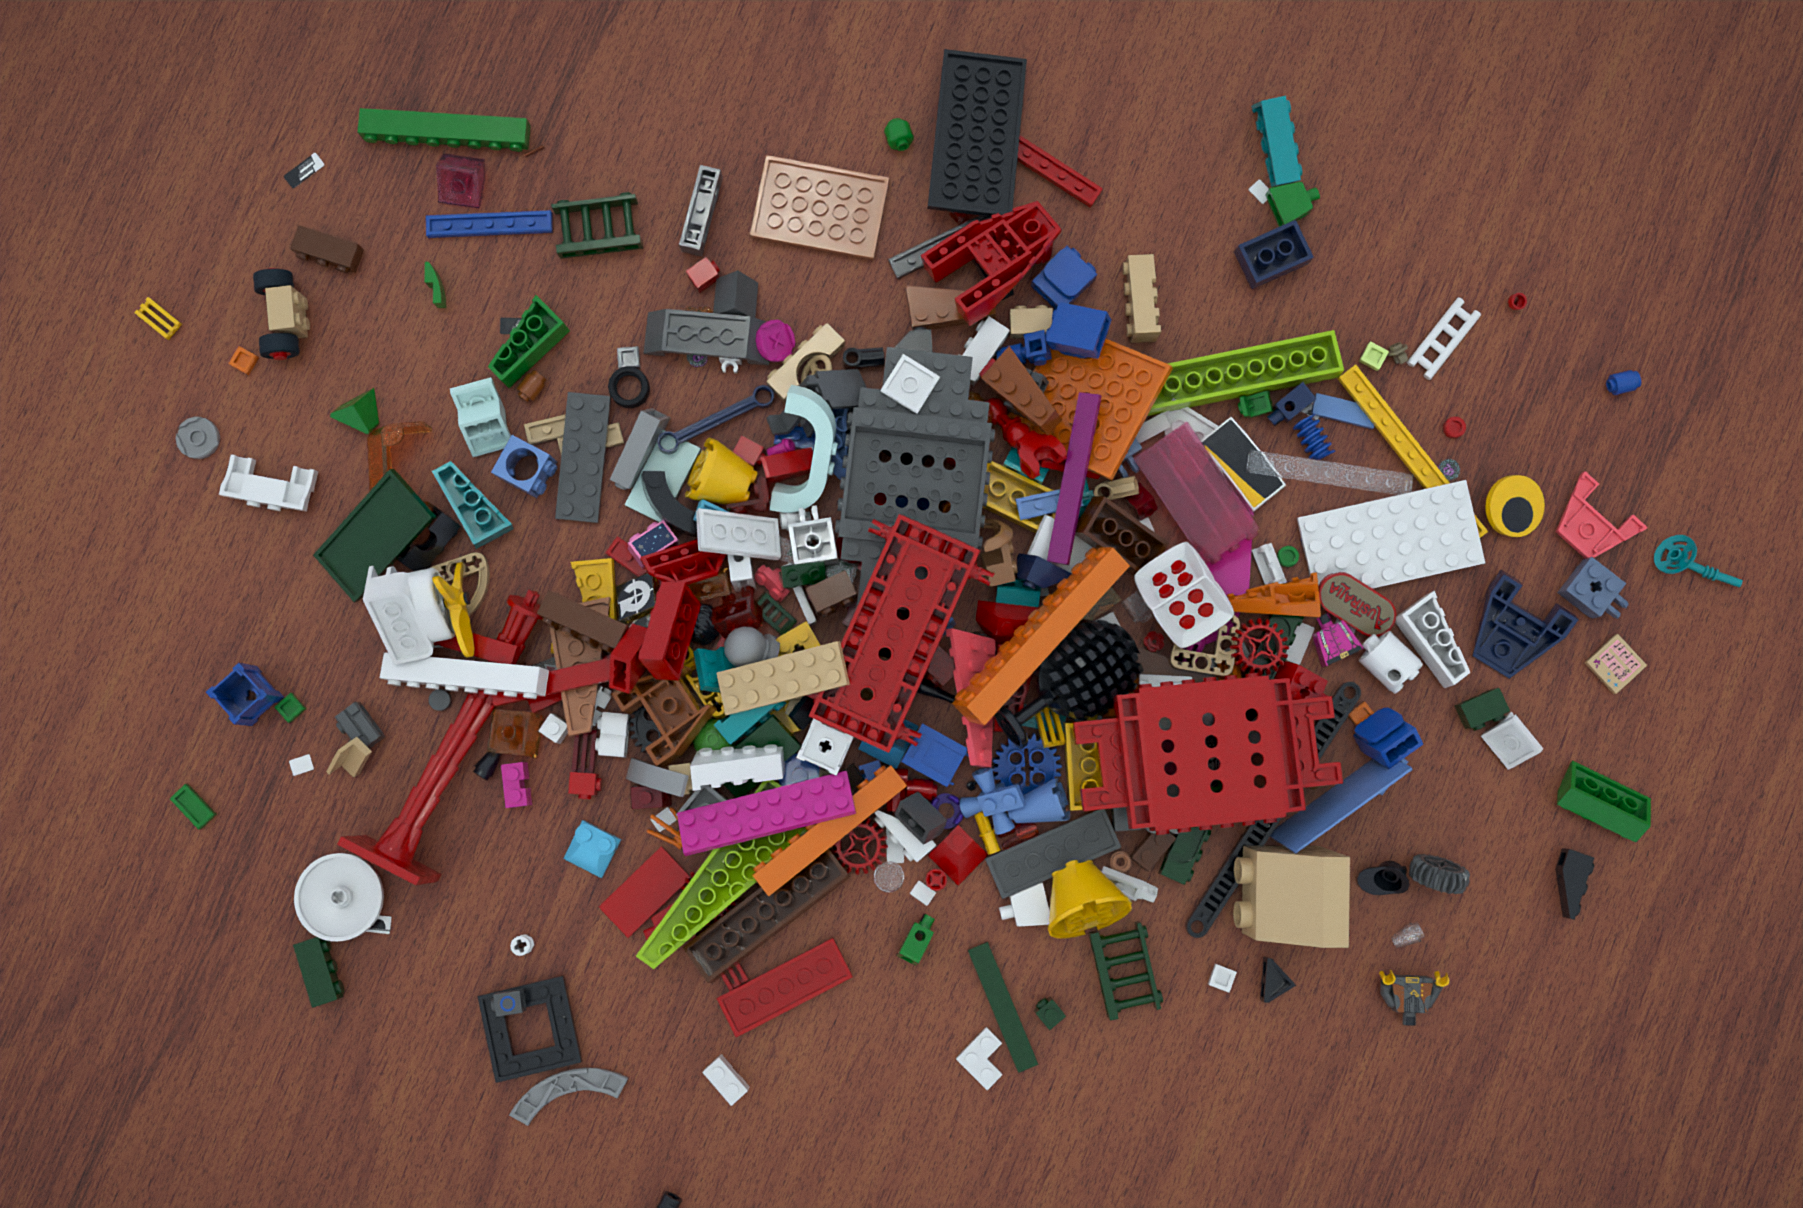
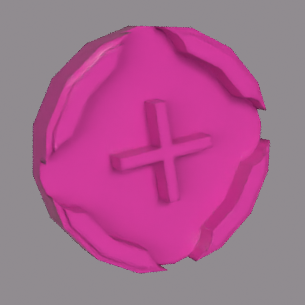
M778 319L763 323L756 334V346L760 355L767 361L780 362L792 354V349L795 347V337L791 327Z

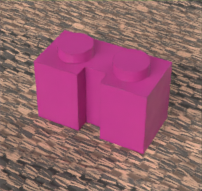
M528 762L501 765L505 807L513 808L532 805L531 788H525L524 780H529Z

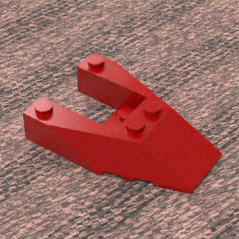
M1038 201L1013 208L1012 212L1003 215L997 213L991 215V218L980 222L975 220L920 256L925 270L935 283L972 259H975L988 275L987 278L954 298L958 312L967 324L971 326L987 316L1013 289L1062 232V229Z

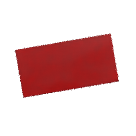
M661 846L599 908L629 938L685 884L684 879H690L691 876Z

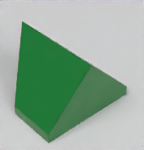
M374 388L340 405L330 414V417L365 434H369L379 425Z

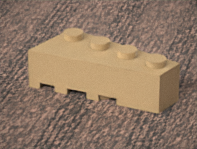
M1154 254L1128 255L1126 262H1123V275H1127V283H1124V295H1128V303H1125V316H1129V324H1126V335L1130 337V343L1156 342L1161 333V325H1158L1159 308L1154 307V304H1157L1158 297L1157 289L1153 287V283L1156 282Z

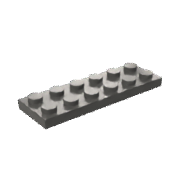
M568 392L555 519L599 523L611 396Z
M1105 809L1095 810L989 856L985 860L1002 899L1052 878L1051 874L1053 872L1066 868L1065 864L1072 860H1078V863L1093 860L1121 848V845Z

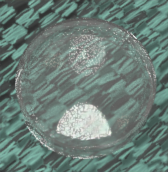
M886 861L879 865L874 873L876 886L884 892L898 890L904 881V872L901 866L893 861Z

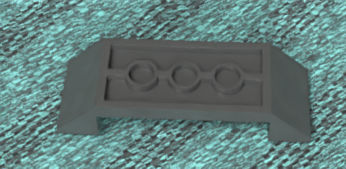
M674 309L648 312L643 352L645 355L665 356V353L742 359L747 360L748 364L769 366L770 361H767L760 355L756 346L757 331L766 321L751 316Z

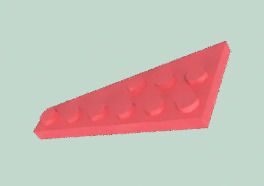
M953 628L945 629L946 636H950L952 645L949 652L950 657L954 656L956 668L953 674L957 693L968 687L970 679L985 668L984 664L987 660L995 657L996 639ZM962 716V723L966 725L968 732L966 745L970 765L992 768L993 717L984 726L969 722Z

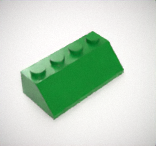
M1572 760L1558 789L1557 805L1636 843L1651 827V798Z

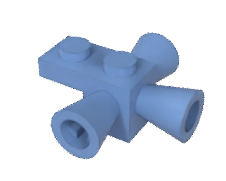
M980 768L973 772L972 776L982 791L977 797H962L960 799V809L963 816L969 818L983 811L984 817L992 815L994 830L997 835L1014 829L1015 825L1010 820L1006 811L1024 807L1026 804L1019 784L1005 787L1004 782L995 784L992 768Z

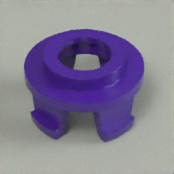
M940 794L930 804L937 810L944 803L951 804L954 808V814L951 818L947 819L944 829L954 828L963 819L960 799L953 794Z

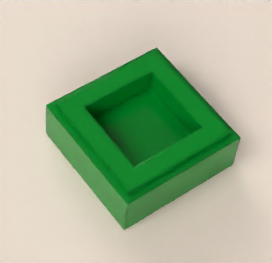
M289 693L275 706V709L288 723H291L306 710V707L293 693Z

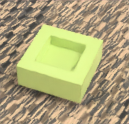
M1370 341L1359 362L1378 371L1389 351Z

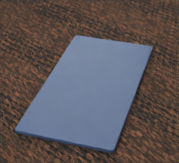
M1371 759L1343 780V784L1335 785L1307 805L1306 810L1299 811L1275 828L1270 837L1296 854L1413 769L1402 762H1398L1388 769L1374 759Z

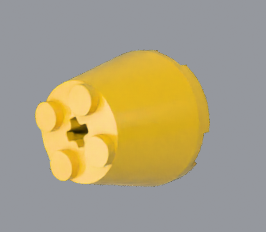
M709 437L704 443V446L707 448L705 451L702 450L695 460L687 482L690 486V491H686L685 497L695 501L704 499L710 503L739 506L742 502L746 503L750 495V491H748L749 485L754 483L757 471L722 443Z

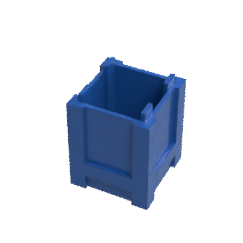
M238 663L232 668L233 671L216 686L209 688L206 693L211 699H215L226 711L234 725L253 726L258 721L257 718L274 703H279L284 696L273 688L257 666ZM250 691L256 693V700H249Z
M922 723L918 730V733H922L921 738H914L918 741L917 746L911 744L901 762L945 787H948L949 784L954 785L951 780L964 756L969 757L968 753H966L967 748Z

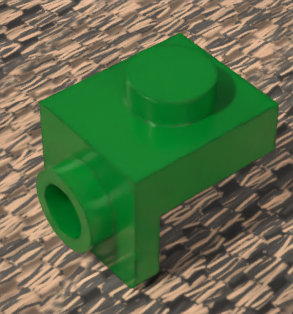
M1269 391L1239 397L1238 408L1241 415H1244L1246 418L1274 412Z

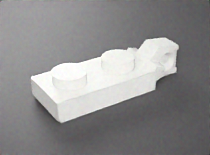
M1103 866L1101 871L1129 899L1134 901L1137 899H1145L1150 902L1155 901L1158 892L1157 887Z

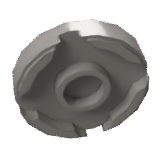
M192 417L181 423L175 439L177 447L183 454L193 459H203L216 451L220 442V434L213 422L202 417Z

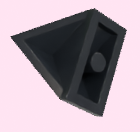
M1263 956L1260 1000L1264 1003H1269L1295 987L1296 984L1273 959Z

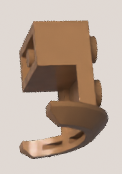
M985 519L984 528H992L995 533L994 537L987 539L983 544L985 552L980 553L983 569L995 573L993 577L986 576V578L991 582L990 587L1015 581L1014 574L1018 573L1016 562L1011 554L1014 553L1011 542L1013 530L1005 523L996 519Z

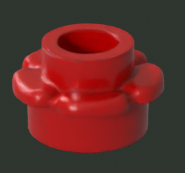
M1156 631L1147 633V637L1143 641L1147 650L1150 652L1160 651L1164 647V636L1161 633H1156Z

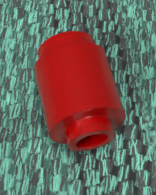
M913 778V780H908L906 797L918 791L924 798L932 802V797H937V785L933 784L934 780Z

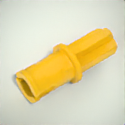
M983 811L975 814L980 830L979 837H982L987 854L1000 851L1001 849L994 834L995 830L992 829L988 816L984 817Z

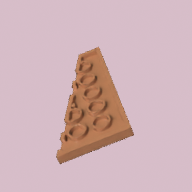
M606 597L579 604L608 616L611 598ZM549 627L557 670L602 660L603 649L600 648V645L595 648L586 644L585 641L580 639V636L575 639L565 634L560 627L558 630ZM598 684L561 692L568 736L572 737L592 732Z

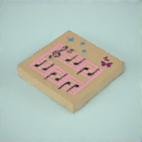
M1614 634L1584 662L1613 694H1617L1647 666L1618 634Z

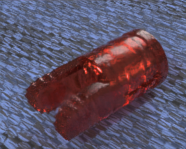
M1018 823L1014 829L1004 834H999L998 837L1003 838L1016 833V837L1002 844L1005 850L1040 834L1035 823Z

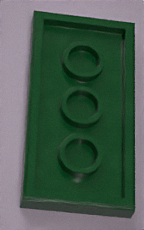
M773 714L733 748L742 749L749 745L755 746V748H763L766 745L774 744L777 747H783L785 762L801 749L802 744ZM748 779L747 782L740 785H734L731 782H726L723 785L738 798L744 796L760 782H753L752 779Z

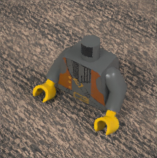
M1389 970L1390 973L1385 976L1383 971L1379 972L1382 979L1380 984L1382 998L1393 1011L1403 1013L1402 1024L1408 1026L1416 1025V1013H1427L1428 1009L1437 1000L1443 987L1447 986L1450 981L1448 973H1445V976L1440 978L1439 971H1435L1434 981L1429 976L1394 975L1392 970Z

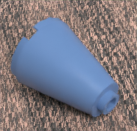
M1055 778L1023 795L1026 802L1025 806L1009 810L1010 820H1014L1015 823L1069 820L1070 811L1066 812L1065 810L1066 805H1068V799L1062 783H1057L1058 778Z

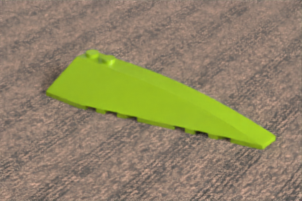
M774 780L763 781L755 793L782 786ZM801 827L713 849L637 953L636 957L652 969H655L756 883L752 877V874L755 873L753 870L755 866L762 861L766 864L772 859L770 855L779 847L784 850L790 845L788 840L797 833L801 836L807 831L806 828Z

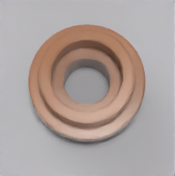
M1117 851L1112 854L1109 863L1113 870L1124 873L1131 867V858L1126 852ZM1118 858H1123L1124 864L1122 866L1117 865L1116 861Z

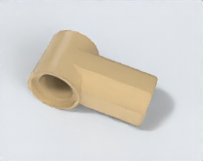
M1135 476L1103 481L1094 490V496H1104L1101 493V487H1107L1110 490V495L1105 497L1109 500L1139 494L1138 482Z

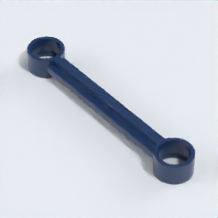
M760 385L755 388L753 395L675 433L671 431L661 433L657 439L659 450L664 454H673L678 450L679 444L756 407L762 409L770 407L774 401L773 390L769 386ZM760 390H766L770 393L771 400L768 403L762 404L757 401L756 394ZM665 436H672L676 439V446L673 449L666 450L661 446V440Z

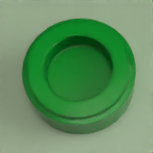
M1284 546L1277 552V558L1282 567L1289 568L1298 562L1299 553L1292 546Z

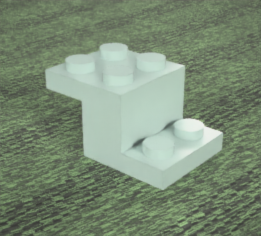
M492 377L450 388V394L458 410V424L472 456L476 457L504 449L511 434L506 424L505 408Z

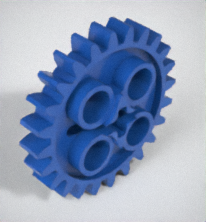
M1032 733L1031 737L1028 738V745L1023 749H1019L1007 738L1009 744L1000 743L1003 750H996L995 752L999 758L992 759L997 764V766L992 767L993 771L998 772L994 775V780L1000 779L997 784L1004 782L1005 787L1019 784L1023 795L1055 779V777L1061 776V773L1056 771V769L1062 768V764L1056 763L1061 757L1060 755H1053L1057 751L1056 747L1050 749L1049 747L1043 748L1041 736L1037 740L1035 733ZM1026 748L1028 749V762L1031 766L1028 769L1029 786L1025 785L1026 773L1024 768H1021L1025 767L1024 749ZM1036 751L1043 753V757L1039 761L1031 759L1032 754ZM1012 753H1020L1021 759L1018 762H1012L1010 760ZM1035 773H1042L1044 775L1042 781L1035 782L1032 780ZM1020 774L1022 775V780L1019 783H1013L1011 781L1012 775Z

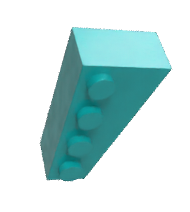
M1286 96L1263 100L1252 105L1253 113L1257 112L1258 114L1257 121L1255 122L1257 131L1259 130L1263 134L1261 147L1263 152L1268 154L1265 163L1271 187L1300 181V176H1302L1303 172L1302 166L1297 160L1299 149L1297 143H1294L1293 138L1295 126L1293 121H1290V101L1286 99Z
M451 461L432 471L476 549L514 529L512 523L500 513Z
M783 701L728 715L718 720L714 726L731 745L742 737L749 735L756 729L759 723L762 724L771 716L770 713L772 711H779L787 703Z

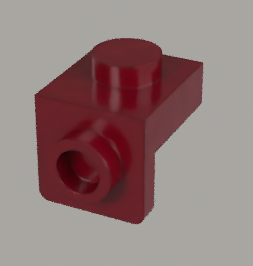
M1139 482V494L1123 498L1136 511L1138 518L1143 520L1151 516L1158 508L1154 497Z

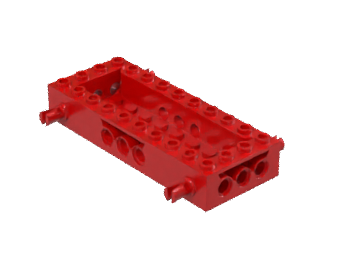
M903 514L898 515L892 527L873 519L871 523L879 527L880 530L868 529V532L886 539V544L841 642L850 685L807 695V697L814 699L815 702L809 717L888 753L898 738L917 746L918 741L910 736L921 738L922 733L905 727L904 720L968 579L973 578L989 586L991 582L982 575L993 577L995 574L977 566L976 561L981 552L980 549ZM920 566L925 567L928 571L925 579H919L915 575L916 569ZM900 607H906L909 610L910 615L908 619L902 620L897 616V611ZM886 647L890 649V659L883 660L880 658L879 651L881 648ZM870 688L873 691V698L870 700L863 699L861 696L862 689Z

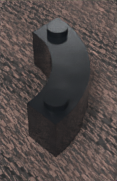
M643 471L641 474L643 491L655 514L661 520H664L667 525L680 531V533L698 537L697 522L693 520L695 511L683 506L672 495L666 482L665 471Z

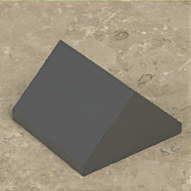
M738 270L717 278L713 313L751 316L755 318L758 282Z

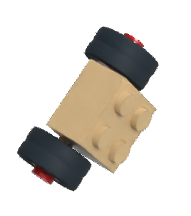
M277 268L256 271L253 274L254 291L257 294L266 295L269 330L272 332V334L259 337L260 356L274 360L296 357L300 353L298 338L308 337L307 330H310V322L306 318L308 301L306 297L294 288L291 271Z

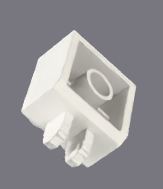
M815 505L811 509L814 520L806 521L804 508H799L801 522L788 524L794 564L823 561L825 566L839 563L831 517L819 519L817 505ZM812 540H816L818 543L815 547L808 546L812 544Z

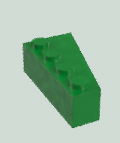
M537 295L532 299L533 303L529 309L525 310L522 314V319L517 327L513 328L510 332L511 336L507 342L502 344L488 365V368L508 388L515 384L570 332L564 322Z

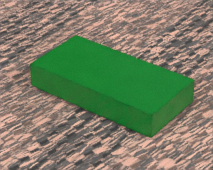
M184 784L170 798L175 806L198 830H201L217 815L189 784Z

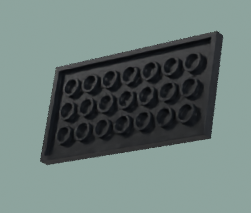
M944 49L927 209L990 217L997 213L1003 215L1012 212L1027 59Z

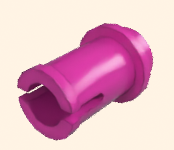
M784 438L781 443L769 447L767 454L770 456L794 451L795 444L791 439Z

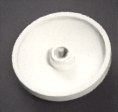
M346 853L326 855L312 862L301 874L294 894L295 910L302 925L314 936L328 941L350 940L365 933L378 919L384 902L383 884L374 867L366 860Z

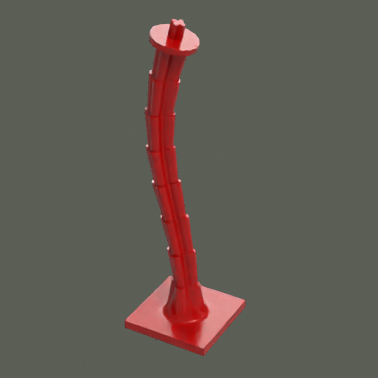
M528 589L525 598L517 595L508 596L506 602L511 609L502 633L499 632L497 637L498 641L520 647L516 662L525 649V642L537 620H542V617L537 614L541 606L537 603L540 594ZM478 690L477 694L468 693L454 724H450L436 754H432L417 786H413L399 817H395L378 841L367 835L341 836L337 845L414 885L438 882L442 875L441 873L413 859L423 832L421 829L440 802L438 798L459 768L457 766L477 739V733L495 708L492 695L484 694V690Z

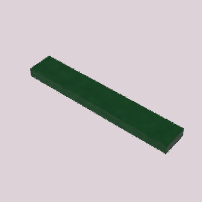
M988 942L968 949L1018 1073L1039 1065Z

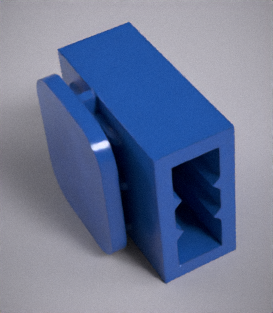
M1066 246L1032 280L1031 287L1054 309H1057L1059 302L1072 304L1095 281L1097 273L1092 264L1089 262L1085 263L1081 259V255L1076 249H1070Z
M1059 302L1057 309L1053 311L1052 324L1046 331L1045 339L1051 349L1058 350L1064 355L1077 358L1091 357L1099 359L1112 320L1107 311Z
M1382 708L1376 711L1354 729L1355 734L1353 737L1361 752L1388 769L1423 745L1416 728L1405 722L1402 715L1391 708Z

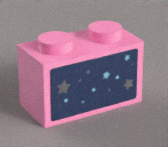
M662 520L659 523L654 522L649 525L644 533H637L629 539L630 542H628V550L641 568L644 569L645 567L640 557L677 546L678 539L665 521Z

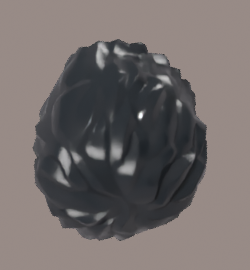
M701 603L691 638L692 641L703 646L715 640L724 628L722 617L711 605Z

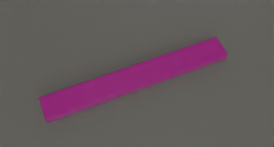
M1079 392L1047 556V561L1050 563L1070 564L1102 397L1099 394Z

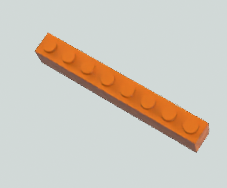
M884 765L874 772L875 777L868 781L866 778L856 786L859 789L853 794L856 814L806 826L807 831L801 836L797 833L789 839L788 843L790 845L784 850L779 847L770 855L772 857L770 861L766 864L762 861L753 868L755 873L752 874V877L767 896L773 894L907 786L891 765L887 768Z

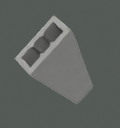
M653 408L640 412L610 480L615 482L614 485L623 490L634 487L659 435L665 430L671 417Z

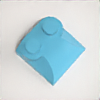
M582 820L563 859L603 878L622 839Z

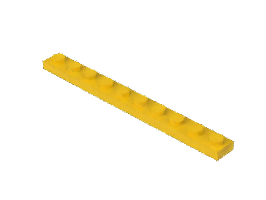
M1354 365L1337 378L1424 489L1450 484L1357 365ZM1474 514L1479 537L1481 538L1488 531Z

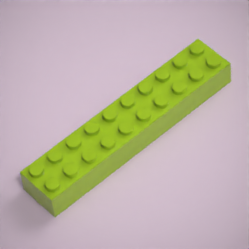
M1332 330L1168 363L1172 366L1173 370L1147 416L1235 399L1243 395L1249 396L1263 391L1294 387L1302 382L1309 384L1339 378L1344 371L1335 331Z

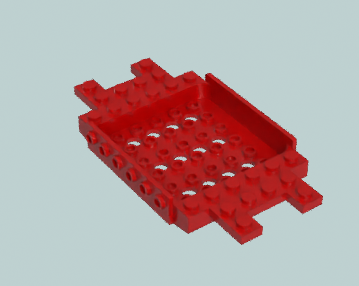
M1259 673L1245 674L1246 678L1229 675L1224 676V680L1216 681V677L1203 678V682L1195 683V679L1182 680V684L1173 685V681L1161 682L1158 687H1152V683L1138 685L1139 689L1133 690V694L1116 695L1113 698L1116 718L1073 722L1075 745L1097 743L1102 787L1080 789L1082 811L1126 807L1129 829L1149 827V831H1156V835L1169 834L1171 829H1177L1178 833L1190 832L1191 827H1199V830L1213 829L1212 825L1220 824L1221 828L1234 827L1236 822H1242V826L1255 825V820H1263L1264 823L1277 822V818L1286 817L1287 812L1304 811L1306 806L1303 788L1343 784L1341 763L1319 764L1314 720L1335 718L1332 696L1292 700L1289 678L1269 680V675L1259 676ZM1248 709H1254L1257 712V718L1253 722L1248 721L1245 716ZM1206 713H1210L1214 717V723L1211 726H1206L1202 721V717ZM1163 717L1168 718L1171 722L1170 728L1166 731L1159 727V721ZM1251 731H1256L1260 735V740L1256 744L1251 743L1248 739ZM1209 735L1214 736L1217 740L1214 748H1209L1205 744V739ZM1164 740H1170L1173 743V750L1169 753L1162 750L1161 745ZM1254 753H1259L1263 758L1259 766H1255L1251 762V756ZM1212 757L1217 758L1219 761V768L1217 770H1211L1208 767V760ZM1167 762H1172L1176 766V771L1173 775H1168L1164 771V766ZM1257 775L1265 778V785L1262 788H1257L1254 785V778ZM1215 779L1222 783V789L1218 793L1213 792L1210 788L1211 782ZM1171 784L1176 785L1179 789L1176 797H1170L1167 794V787Z

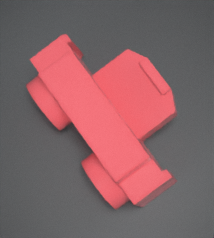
M763 564L754 574L755 581L761 586L764 585L775 601L782 602L789 595L790 591L787 588H783L779 580L781 569L776 568L772 571Z

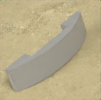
M631 758L626 775L627 780L680 797L684 796L689 778L688 775L657 767L635 758Z

